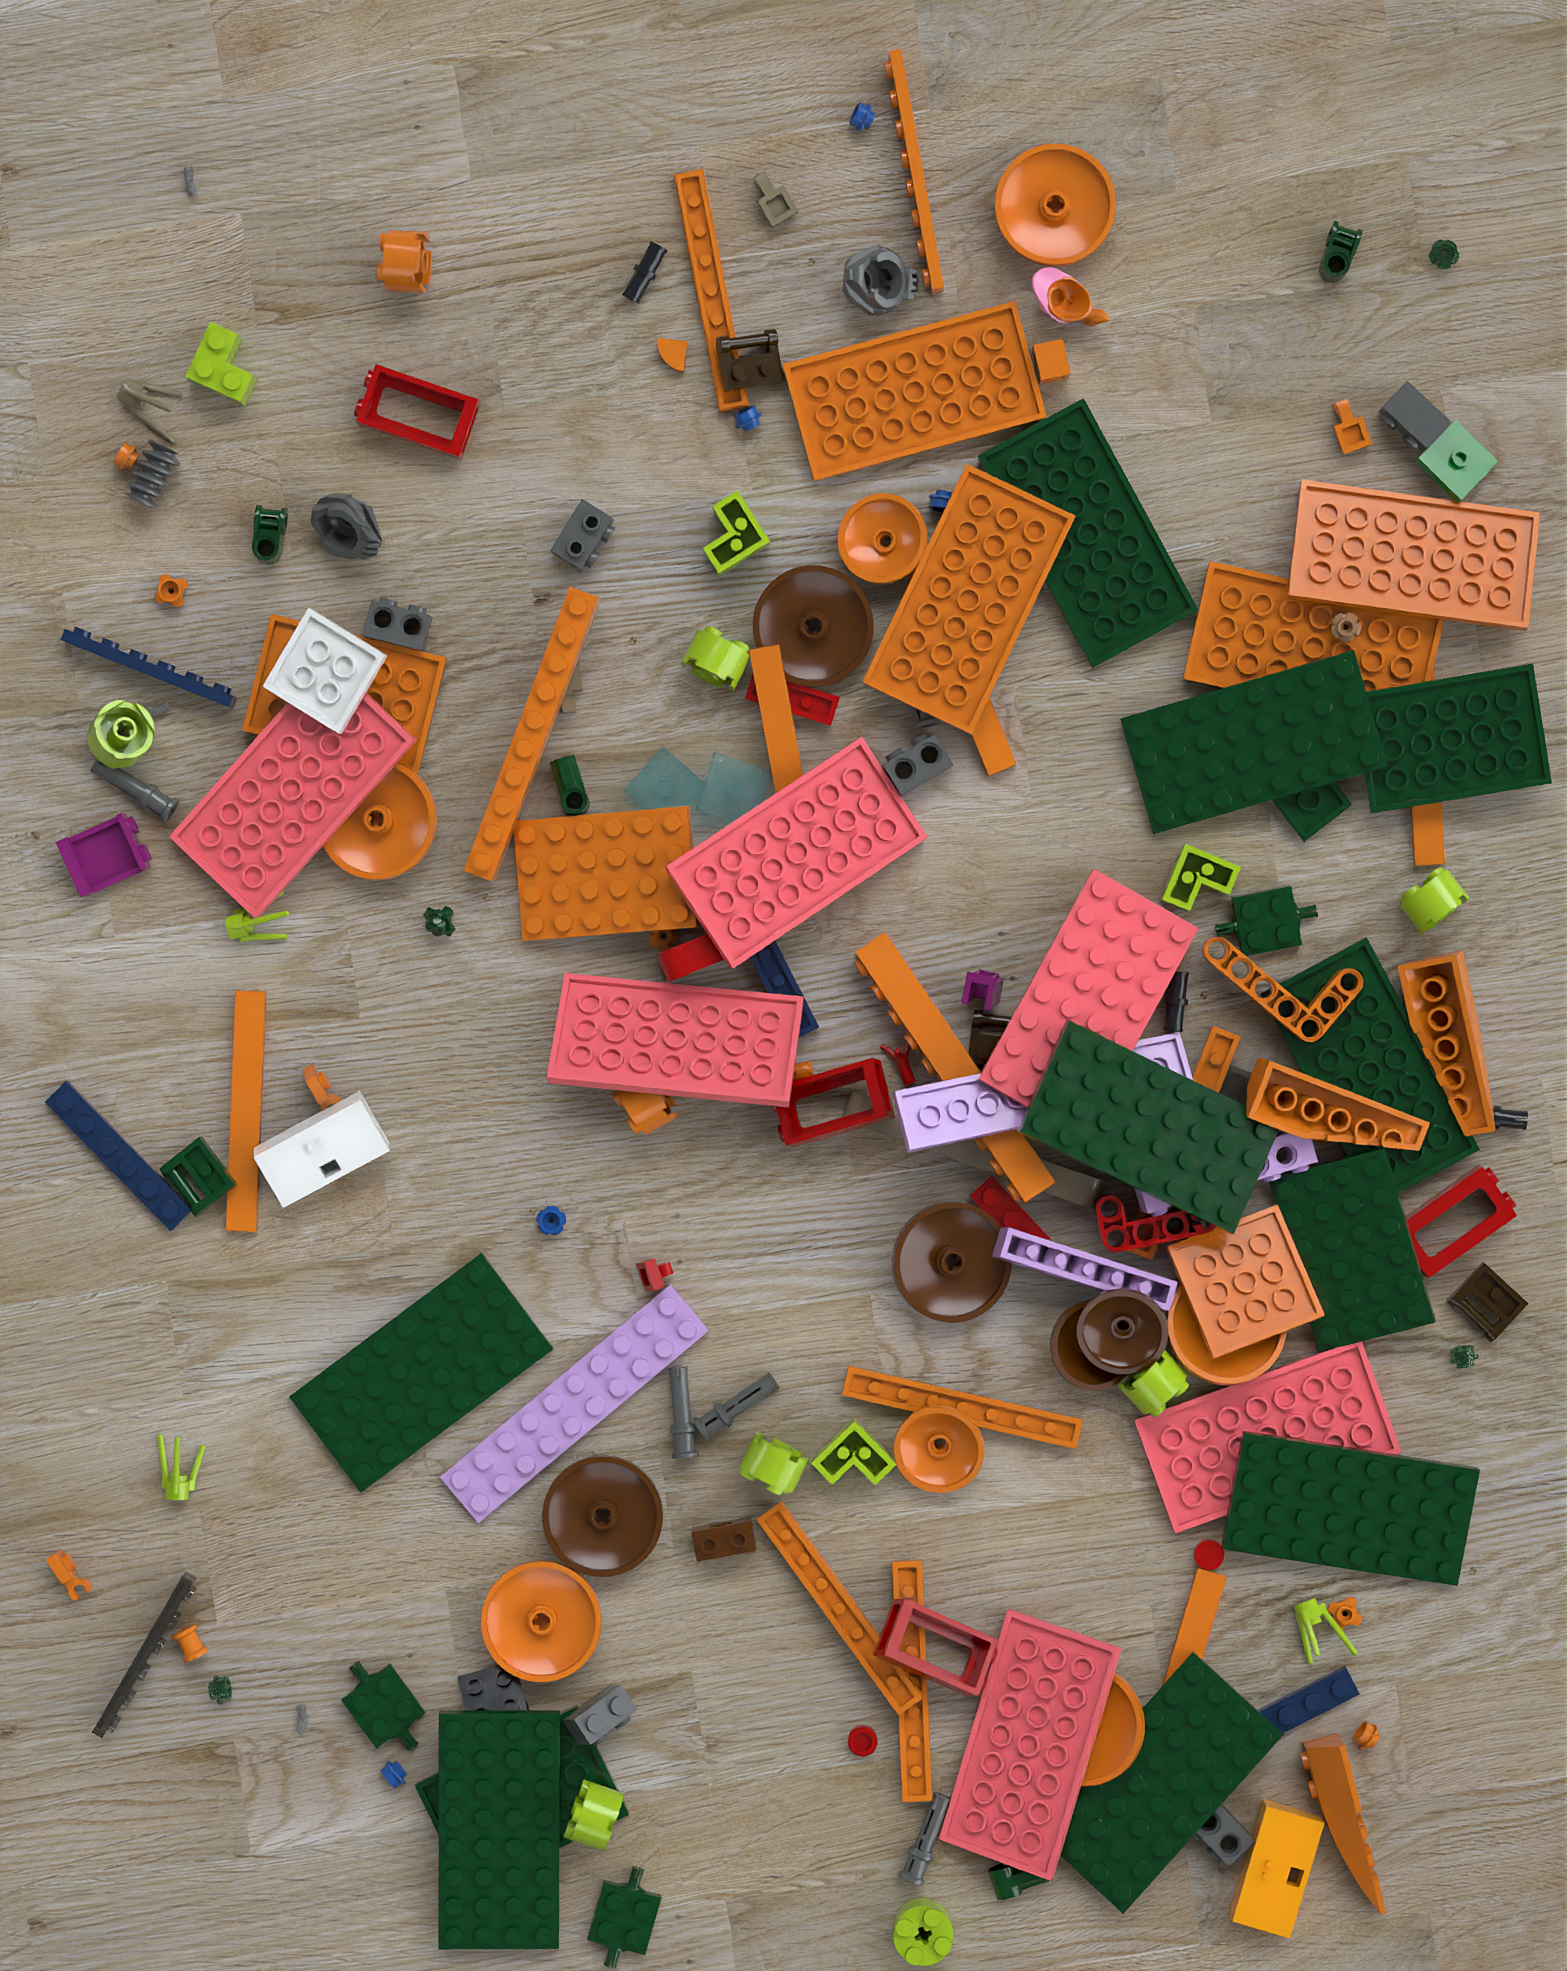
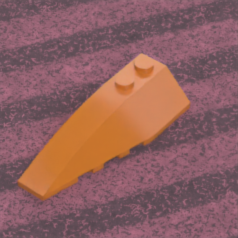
M1463 950L1437 954L1398 965L1410 1025L1423 1046L1422 1050L1426 1058L1429 1059L1436 1073L1435 1076L1449 1099L1448 1103L1464 1135L1471 1136L1494 1132L1496 1129L1484 1049Z
M1258 1057L1247 1085L1246 1117L1300 1138L1419 1151L1430 1124L1417 1117Z
M1337 1733L1302 1742L1304 1751L1299 1753L1304 1770L1309 1769L1312 1780L1307 1781L1311 1798H1317L1327 1828L1359 1886L1380 1915L1386 1914L1379 1879L1376 1872L1374 1873L1373 1867H1375L1373 1854L1369 1844H1366L1365 1838H1368L1367 1829L1361 1814H1358L1362 1812L1345 1744Z

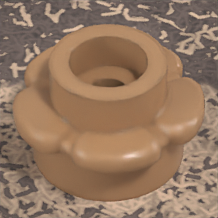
M1349 612L1336 615L1332 620V635L1335 638H1339L1342 642L1352 641L1361 631V625L1357 622V616ZM1345 624L1349 626L1347 630L1343 629Z

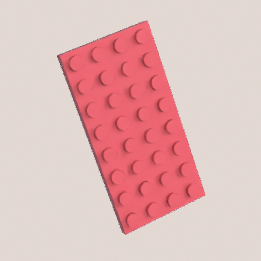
M365 693L342 734H338L287 702L172 832L169 838L254 918L260 917L413 746L417 739L367 693Z
M860 737L664 868L729 968L733 969L928 837L863 737Z
M1093 869L977 1080L1028 1108L1062 1028L1068 1020L1133 1051L1199 928Z
M565 973L547 1072V1083L789 1108L804 997Z
M1362 1342L1322 1351L1268 1370L1247 1383L1224 1386L1166 1407L1156 1417H1152L1149 1413L1134 1419L1174 1533L1227 1515L1242 1431L1390 1454L1401 1453Z
M1007 1609L996 1646L997 1655L989 1669L987 1683L981 1696L939 1840L1041 1878L1052 1880L1122 1647L1013 1609Z

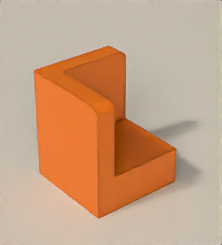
M1062 339L1033 345L1032 353L1039 384L1069 378L1071 373Z

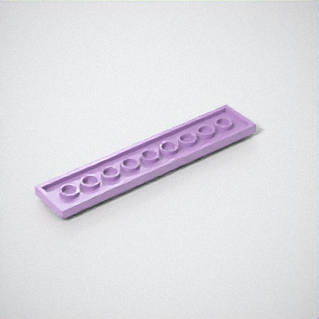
M1180 1032L1138 1040L1133 1049L1134 1052L1193 1080ZM980 1074L899 1090L892 1094L907 1152L1016 1130L1019 1128L1027 1108L978 1081L977 1079Z
M671 1284L668 1285L443 1473L440 1478L478 1523L481 1522L706 1334L709 1329Z

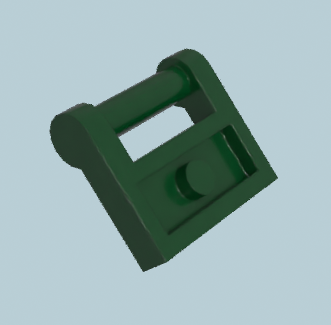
M198 1137L159 1169L165 1177L168 1176L192 1207L190 1211L194 1217L201 1215L212 1204L238 1185L203 1137ZM181 1164H183L206 1195L202 1200L177 1169Z

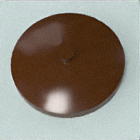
M822 565L799 566L779 575L761 594L753 616V635L756 647L779 644L786 680L802 686H824L848 676L865 658L873 637V613L863 590L845 573Z
M955 1201L930 1205L912 1216L897 1236L892 1252L893 1277L898 1291L904 1300L920 1314L940 1322L956 1323L968 1321L988 1311L1004 1293L1012 1269V1263L992 1257L1000 1228H1002L999 1223L984 1210L967 1203Z
M590 1456L566 1467L551 1484L543 1505V1529L551 1549L567 1566L585 1575L611 1577L632 1570L641 1564L652 1552L662 1529L663 1506L655 1484L640 1467L616 1456Z

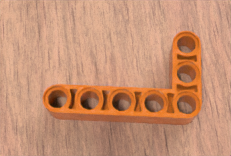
M1211 937L1204 941L1201 947L1202 957L1293 1035L1306 1042H1314L1321 1038L1363 986V978L1358 971L1349 968L1340 969L1306 1007L1226 939ZM1213 942L1221 943L1224 948L1223 955L1218 959L1212 958L1208 952L1209 946ZM1237 961L1243 962L1247 968L1245 976L1239 979L1232 974V966ZM1347 973L1351 974L1355 980V985L1348 991L1344 990L1340 984L1342 976ZM1262 980L1267 982L1270 987L1269 994L1264 998L1258 997L1255 993L1256 984ZM1330 996L1335 1001V1009L1331 1013L1326 1014L1321 1009V1002L1325 997ZM1288 1000L1293 1006V1011L1291 1015L1284 1018L1279 1014L1278 1006L1282 1001ZM1310 1019L1315 1023L1316 1031L1312 1036L1306 1037L1301 1031V1026L1304 1021Z

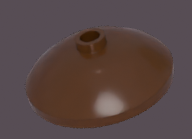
M1117 1288L1096 1295L1084 1306L1078 1319L1077 1338L1082 1352L1095 1366L1110 1373L1133 1374L1147 1369L1161 1357L1168 1340V1324L1164 1312L1152 1298L1136 1290ZM1126 1320L1129 1324L1121 1326L1118 1322Z
M1085 1300L1066 1309L1056 1321L1050 1338V1353L1055 1368L1067 1382L1085 1390H1104L1118 1384L1127 1374H1115L1102 1370L1089 1361L1082 1352L1077 1338V1324L1081 1311L1090 1301ZM1126 1320L1118 1322L1121 1326L1129 1324Z

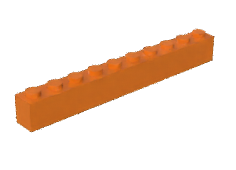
M569 586L463 871L489 881L496 880L513 836L514 828L520 817L601 598Z
M886 932L855 952L854 956L857 960L853 963L862 977L868 975L873 982V985L870 986L873 994L879 1002L884 999L890 1007L887 1014L896 1026L901 1024L905 1029L907 1035L904 1036V1039L913 1051L918 1049L922 1054L924 1060L921 1061V1064L930 1076L935 1074L939 1081L942 1082L981 1073ZM1018 1129L974 1138L973 1140L981 1151L986 1149L992 1157L989 1164L998 1176L1003 1174L1009 1182L1006 1189L1015 1201L1020 1199L1025 1204L1055 1183V1180L1025 1136L1017 1132Z

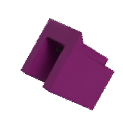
M982 969L975 972L967 971L961 1003L968 1004L973 999L979 998L986 1000L984 1009L991 1010L1000 1003L1004 978L999 977L998 973Z

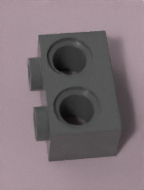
M380 597L379 602L371 600L363 632L364 637L424 652L433 618L426 614V608L410 604L408 609L397 607V601ZM382 612H388L392 617L391 624L386 628H380L376 624V618ZM412 619L419 620L421 623V629L416 635H408L405 631L407 622Z
M924 733L911 741L914 747L904 753L899 748L885 757L887 763L883 764V768L901 797L953 766L936 734L929 737L927 733ZM933 747L937 751L938 758L934 763L928 764L922 760L921 751L923 748ZM900 762H906L912 768V774L907 779H900L895 774V766Z
M1221 1804L1212 1814L1215 1816L1214 1823L1210 1826H1202L1193 1837L1197 1841L1202 1838L1209 1845L1206 1850L1218 1863L1223 1860L1230 1866L1255 1841L1244 1826ZM1225 1836L1236 1838L1235 1844L1230 1848L1221 1847V1840Z

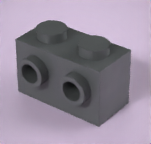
M1408 381L1378 411L1383 415L1381 417L1383 423L1392 430L1397 428L1405 436L1403 438L1404 442L1415 451L1417 449L1422 452L1425 451L1451 423L1440 410Z
M581 499L550 551L582 572L586 566L591 569L600 554L596 549L601 541L607 543L615 530V527L612 526L614 522L613 517Z
M609 1685L562 1721L578 1745H592L594 1747L607 1739L606 1733L612 1728L619 1729L631 1720L630 1715L637 1709L622 1685Z

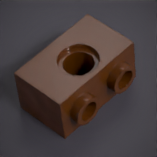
M751 1516L692 1527L691 1533L697 1562L756 1551L757 1545Z

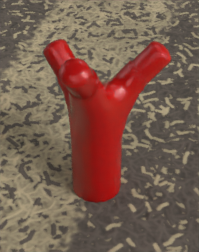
M882 1044L880 1049L885 1051L895 1062L904 1085L915 1082L916 1080L908 1061L910 1046L905 1045L902 1053L899 1048L893 1050L887 1045Z

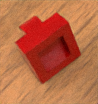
M655 1258L636 1263L645 1292L665 1287L662 1278L674 1273L670 1262L657 1265Z

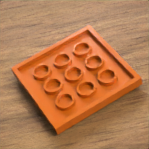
M1278 1204L1241 1218L1234 1234H1229L1219 1228H1215L1210 1233L1193 1236L1166 1248L1212 1360L1325 1316Z

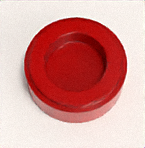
M1201 1540L1194 1548V1559L1205 1570H1214L1224 1561V1550L1216 1540Z
M858 1725L849 1732L848 1746L852 1753L865 1757L871 1755L876 1750L878 1744L877 1734L870 1726Z

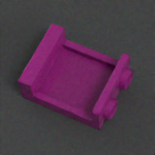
M120 813L116 817L88 830L55 842L80 897L86 898L151 868L148 861L152 860V857L145 843L142 845L139 843L136 836L139 833V828L133 816L128 817L126 813Z

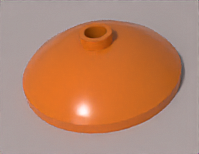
M889 493L869 495L857 501L846 512L838 530L840 556L847 568L862 580L876 584L896 582L908 576L922 559L927 547L928 535L926 524L918 509L905 498ZM890 537L891 544L888 547H883V539Z
M929 1406L917 1410L903 1421L895 1437L894 1457L900 1472L911 1484L928 1492L947 1493L966 1486L978 1474L984 1458V1441L975 1422L963 1412L947 1406ZM943 1439L946 1443L940 1446L935 1443V1440Z

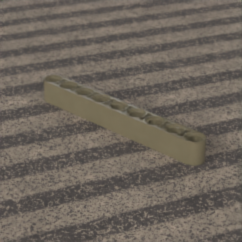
M852 1090L842 1117L873 1108L870 1096ZM893 1104L894 1119L865 1127L904 1141L896 1106ZM973 1139L926 1149L997 1175L989 1164L992 1157L986 1149L981 1151ZM1040 1158L1055 1180V1183L1043 1192L1091 1209L1094 1208V1203L1099 1195L1103 1180Z

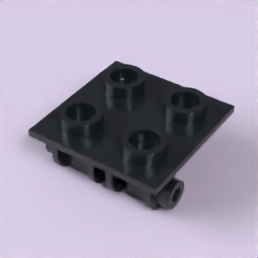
M500 1665L458 1677L465 1710H529L527 1700L525 1701L520 1678L508 1673Z

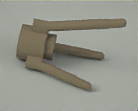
M127 378L121 385L117 396L119 401L125 403L124 409L134 413L168 442L175 444L176 440L139 410L137 406L142 408L145 403H148L164 411L171 412L172 408L150 397L147 390L176 397H182V392L149 384L140 379L135 382Z

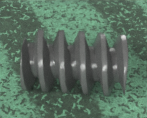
M149 439L148 443L154 450H143L142 453L148 461H137V465L142 472L132 471L131 475L137 482H126L125 485L131 493L124 494L150 508H157L158 505L152 498L163 497L158 486H169L163 477L164 475L174 477L175 473L169 466H179L180 462L175 457V454L178 453Z

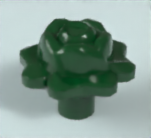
M448 906L443 907L442 910H434L428 907L423 914L426 919L425 927L427 931L432 932L437 937L441 935L450 937L456 930L451 922V917L454 914L453 910Z

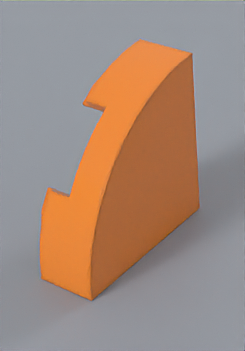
M657 338L658 350L664 362L672 369L684 373L688 342Z

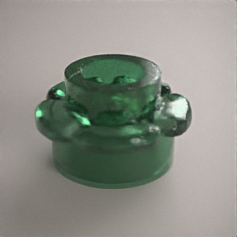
M1451 240L1436 241L1432 245V251L1429 253L1430 261L1440 269L1450 268L1459 259L1456 244ZM1443 251L1447 253L1446 257L1441 255Z
M1473 1345L1458 1346L1450 1350L1451 1358L1449 1362L1456 1364V1368H1468L1474 1365V1360L1478 1359L1479 1355L1475 1354Z
M215 1675L213 1682H209L208 1685L211 1700H216L219 1705H222L223 1701L232 1699L231 1682L228 1676L220 1677Z

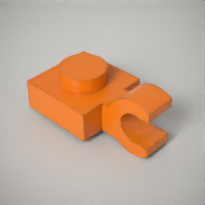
M1347 399L1334 403L1333 407L1341 424L1333 426V430L1342 455L1372 445L1363 416L1353 417Z
M314 1064L303 1069L305 1081L318 1105L320 1104L321 1111L325 1110L329 1105L336 1104L342 1100L340 1096L328 1092L331 1084L324 1071L318 1072Z
M59 1549L46 1559L61 1584L66 1586L72 1600L76 1601L80 1598L76 1592L77 1585L84 1586L87 1592L93 1589L92 1583L88 1579L76 1576L75 1568L77 1566L69 1553L66 1552L64 1554Z

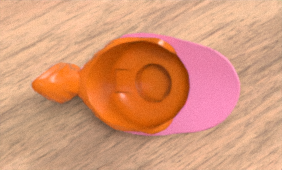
M1052 267L1042 268L1033 275L1032 288L1037 297L1038 306L1050 318L1059 323L1081 321L1087 326H1096L1109 322V316L1102 309H1092L1088 291L1070 275Z

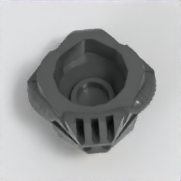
M876 245L852 255L845 261L843 293L849 301L868 315H884L898 308L902 300L913 299L918 294L919 278H917L914 268L905 267V263L898 254L896 255V252Z
M332 493L321 498L313 507L311 524L323 539V547L330 554L346 559H357L359 557L363 560L377 556L378 549L381 547L382 536L372 506L352 498L350 494Z

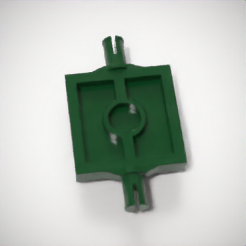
M1287 885L1231 897L1234 911L1232 922L1215 924V929L1220 930L1216 931L1217 937L1235 933L1240 943L1241 953L1245 956L1302 945L1300 934L1301 920L1318 917V912L1315 911L1317 910L1315 904L1298 908L1294 902L1292 886Z
M359 1660L354 1665L352 1664L349 1669L359 1682L353 1691L341 1699L376 1749L389 1739L399 1737L407 1750H411L412 1745L415 1747L418 1742L408 1729L412 1722L425 1714L421 1704L391 1663L379 1672L371 1674L366 1672Z
M632 1866L628 1883H615L603 1880L587 1940L603 1944L609 1948L604 1965L610 1967L611 1963V1968H616L620 1951L646 1954L662 1897L660 1894L646 1891L640 1886L644 1869L641 1867L638 1869L637 1866Z

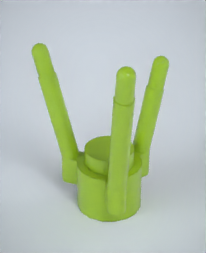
M240 908L233 910L234 915L225 917L227 933L231 940L240 938L242 943L250 940L287 938L285 933L250 934V932L255 931L254 925L287 917L289 915L288 911L276 912L252 919L251 914H247L249 912L246 909Z
M159 1434L157 1440L162 1473L161 1488L165 1489L164 1497L169 1500H187L189 1498V1491H195V1481L206 1447L204 1445L200 1446L190 1477L187 1479V1474L179 1473L180 1437L176 1436L173 1449V1473L168 1474L163 1435Z
M1312 1598L1293 1606L1309 1665L1313 1664L1310 1643L1315 1656L1320 1655L1312 1625L1322 1622L1321 1615H1323L1354 1656L1358 1654L1351 1641L1328 1612L1324 1602L1318 1604L1316 1598Z

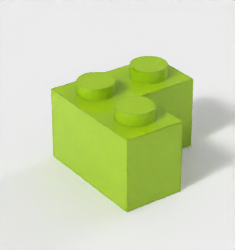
M210 321L185 377L190 382L243 406L246 405L257 381L253 374L232 365L243 339L237 333Z
M738 490L712 506L714 513L727 533L705 546L703 552L719 577L770 545V540Z
M1182 844L1159 900L1184 911H1190L1201 885L1221 894L1230 895L1241 867L1188 844Z
M854 1417L811 1458V1464L832 1485L853 1464L874 1485L897 1465L895 1459Z

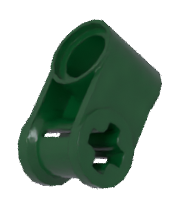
M1333 221L1319 267L1320 276L1328 283H1336L1344 278L1359 246L1363 230L1357 229L1355 231L1339 226V222ZM1334 260L1339 262L1342 271L1339 273L1330 271L1328 261Z
M256 505L252 552L263 564L273 565L282 556L284 535L288 522V508L274 510L265 509L262 505ZM267 542L273 543L275 549L272 555L267 557L261 556L260 547Z

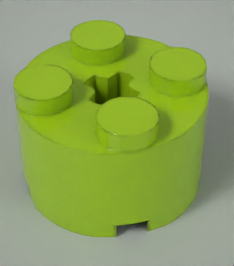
M706 626L704 631L697 630L680 663L681 666L685 668L686 664H689L693 667L690 673L719 688H721L723 683L730 685L728 690L734 691L750 660V655L747 653L749 647L741 641L733 639L730 642L722 638V633L710 626Z
M125 700L110 702L100 710L87 731L90 750L100 762L110 769L129 767L138 762L151 746L155 731L154 722L149 712L137 703L133 704L125 702Z
M1441 866L1427 876V879L1423 881L1425 884L1423 887L1419 888L1416 884L1399 899L1402 903L1400 908L1421 935L1456 911V907L1461 903L1464 904L1470 899L1449 870L1444 871Z
M1164 1350L1161 1357L1153 1365L1143 1371L1127 1374L1128 1378L1125 1383L1122 1381L1118 1383V1388L1143 1414L1150 1413L1152 1417L1161 1414L1166 1408L1165 1403L1173 1396H1180L1189 1386L1185 1381L1187 1372L1166 1350Z
M755 1432L739 1464L741 1467L739 1474L751 1481L759 1479L767 1483L765 1488L777 1495L793 1492L809 1458L801 1457L802 1452L776 1438H773L771 1443L765 1441L764 1437L766 1434Z
M583 1780L578 1797L576 1796L570 1812L572 1814L571 1820L568 1821L563 1837L604 1851L620 1811L623 1793L591 1781Z
M924 1897L911 1899L900 1907L892 1925L894 1944L898 1953L909 1964L914 1966H928L941 1961L951 1951L954 1938L951 1917L946 1908L940 1903ZM924 1927L927 1935L922 1936L918 1928Z

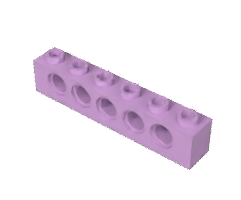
M1278 1131L1258 1180L1264 1179V1182H1269L1281 1178L1282 1172L1292 1170V1173H1299L1310 1168L1309 1164L1318 1162L1312 1139L1300 1138L1284 1131ZM1281 1147H1285L1287 1157L1283 1162L1279 1163L1276 1153ZM1135 1189L1140 1210L1148 1214L1151 1213L1152 1217L1166 1214L1169 1212L1168 1207H1172Z
M1000 1228L992 1254L994 1258L1100 1292L1117 1288L1142 1292L1152 1298L1162 1311L1170 1310L1178 1283L1012 1228Z

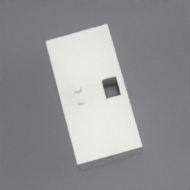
M358 1091L254 1147L253 1157L284 1208L387 1153L390 1149L387 1137L363 1095Z

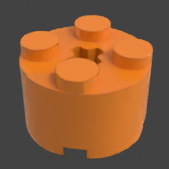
M389 230L387 233L380 234L379 247L380 251H383V261L378 264L377 278L378 281L384 282L387 291L425 293L427 291L423 284L430 283L432 251H426L425 242H430L429 234L426 231Z
M620 1090L612 1092L620 1108L625 1107L630 1117L627 1118V1121L635 1134L642 1132L645 1135H649L679 1117L678 1111L672 1112L671 1110L675 1102L670 1095Z

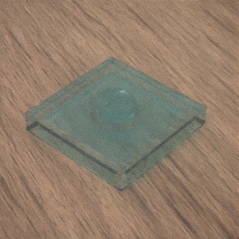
M662 746L624 789V792L646 810L691 806L708 785Z
M714 752L696 810L732 822L762 803L772 771Z

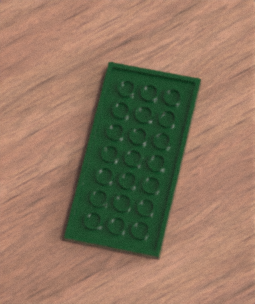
M1084 398L977 456L985 473L1076 516L1045 579V583L1091 668L1198 611L1194 600Z
M1354 650L1120 718L1153 834L1388 767Z
M1365 937L1278 983L1307 1007L1338 970L1344 968L1355 969L1362 975L1363 986L1360 992L1321 1038L1314 1042L1302 1041L1273 1017L1272 1019L1301 1073L1430 1123L1419 1151L1386 1147L1398 1192L1400 1193L1480 1149L1472 1135H1464L1448 1103L1449 1099L1443 1087L1440 1086L1429 1059L1426 1058L1422 1050L1423 1046L1417 1034H1414L1408 1014L1368 938ZM1349 973L1344 974L1340 980L1341 987L1346 991L1351 990L1355 985L1354 977ZM1270 988L1260 993V997H1266L1270 992ZM1330 996L1325 997L1321 1002V1009L1324 1013L1329 1014L1335 1009V1001ZM1288 1000L1282 1001L1278 1006L1279 1014L1284 1018L1291 1015L1293 1011L1292 1004ZM1309 1019L1303 1022L1301 1026L1303 1035L1309 1037L1315 1033L1316 1025L1312 1020ZM1338 1142L1346 1157L1384 1148L1382 1146Z
M1068 1020L1062 1028L1017 1132L1229 1234H1234L1279 1129L1246 1117L1245 1105Z
M480 1253L291 1394L289 1398L361 1493L552 1351L554 1347L485 1255Z
M1242 1431L1221 1548L1234 1552L1458 1586L1480 1469L1467 1465Z
M1194 1651L1142 1708L1145 1719L1144 1739L1139 1754L1131 1766L1121 1775L1110 1781L1093 1786H1081L1060 1854L1064 1860L1122 1914L1126 1912L1284 1735L1281 1730Z
M439 1710L438 1950L559 1949L560 1710Z

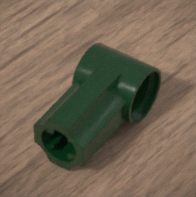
M575 755L564 756L549 762L563 809L572 816L585 814L589 809L590 801ZM573 794H579L583 797L582 806L576 810L570 809L567 805L568 798Z
M1004 1863L997 1864L988 1869L997 1900L1013 1898L1021 1894L1024 1889L1052 1881Z

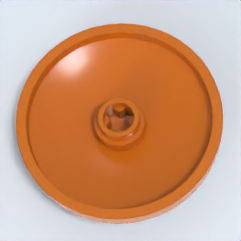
M1060 143L1036 146L1019 155L1003 173L995 195V217L1004 240L1017 254L1026 260L1044 266H1066L1079 262L1091 255L1100 247L1109 234L1116 212L1114 186L1102 164L1086 151L1075 146Z
M397 762L323 845L325 851L340 868L364 879H389L408 872L428 853L436 834L437 810L431 791L417 773Z
M1181 1285L1175 1291L1170 1310L1166 1313L1168 1343L1176 1359L1195 1377L1216 1385H1239L1259 1377L1277 1360L1286 1339L1287 1331L1212 1360Z
M548 1560L525 1562L505 1572L488 1592L481 1614L482 1636L490 1655L508 1673L532 1682L555 1681L576 1672L588 1661L594 1652L602 1627L600 1603L589 1582L569 1566Z
M1116 1672L1081 1786L1102 1784L1121 1775L1134 1762L1143 1743L1145 1719L1142 1705L1130 1684Z

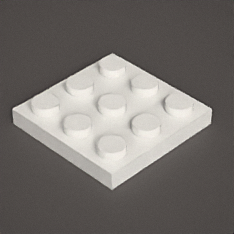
M308 608L263 687L338 734H342L388 655L315 610Z

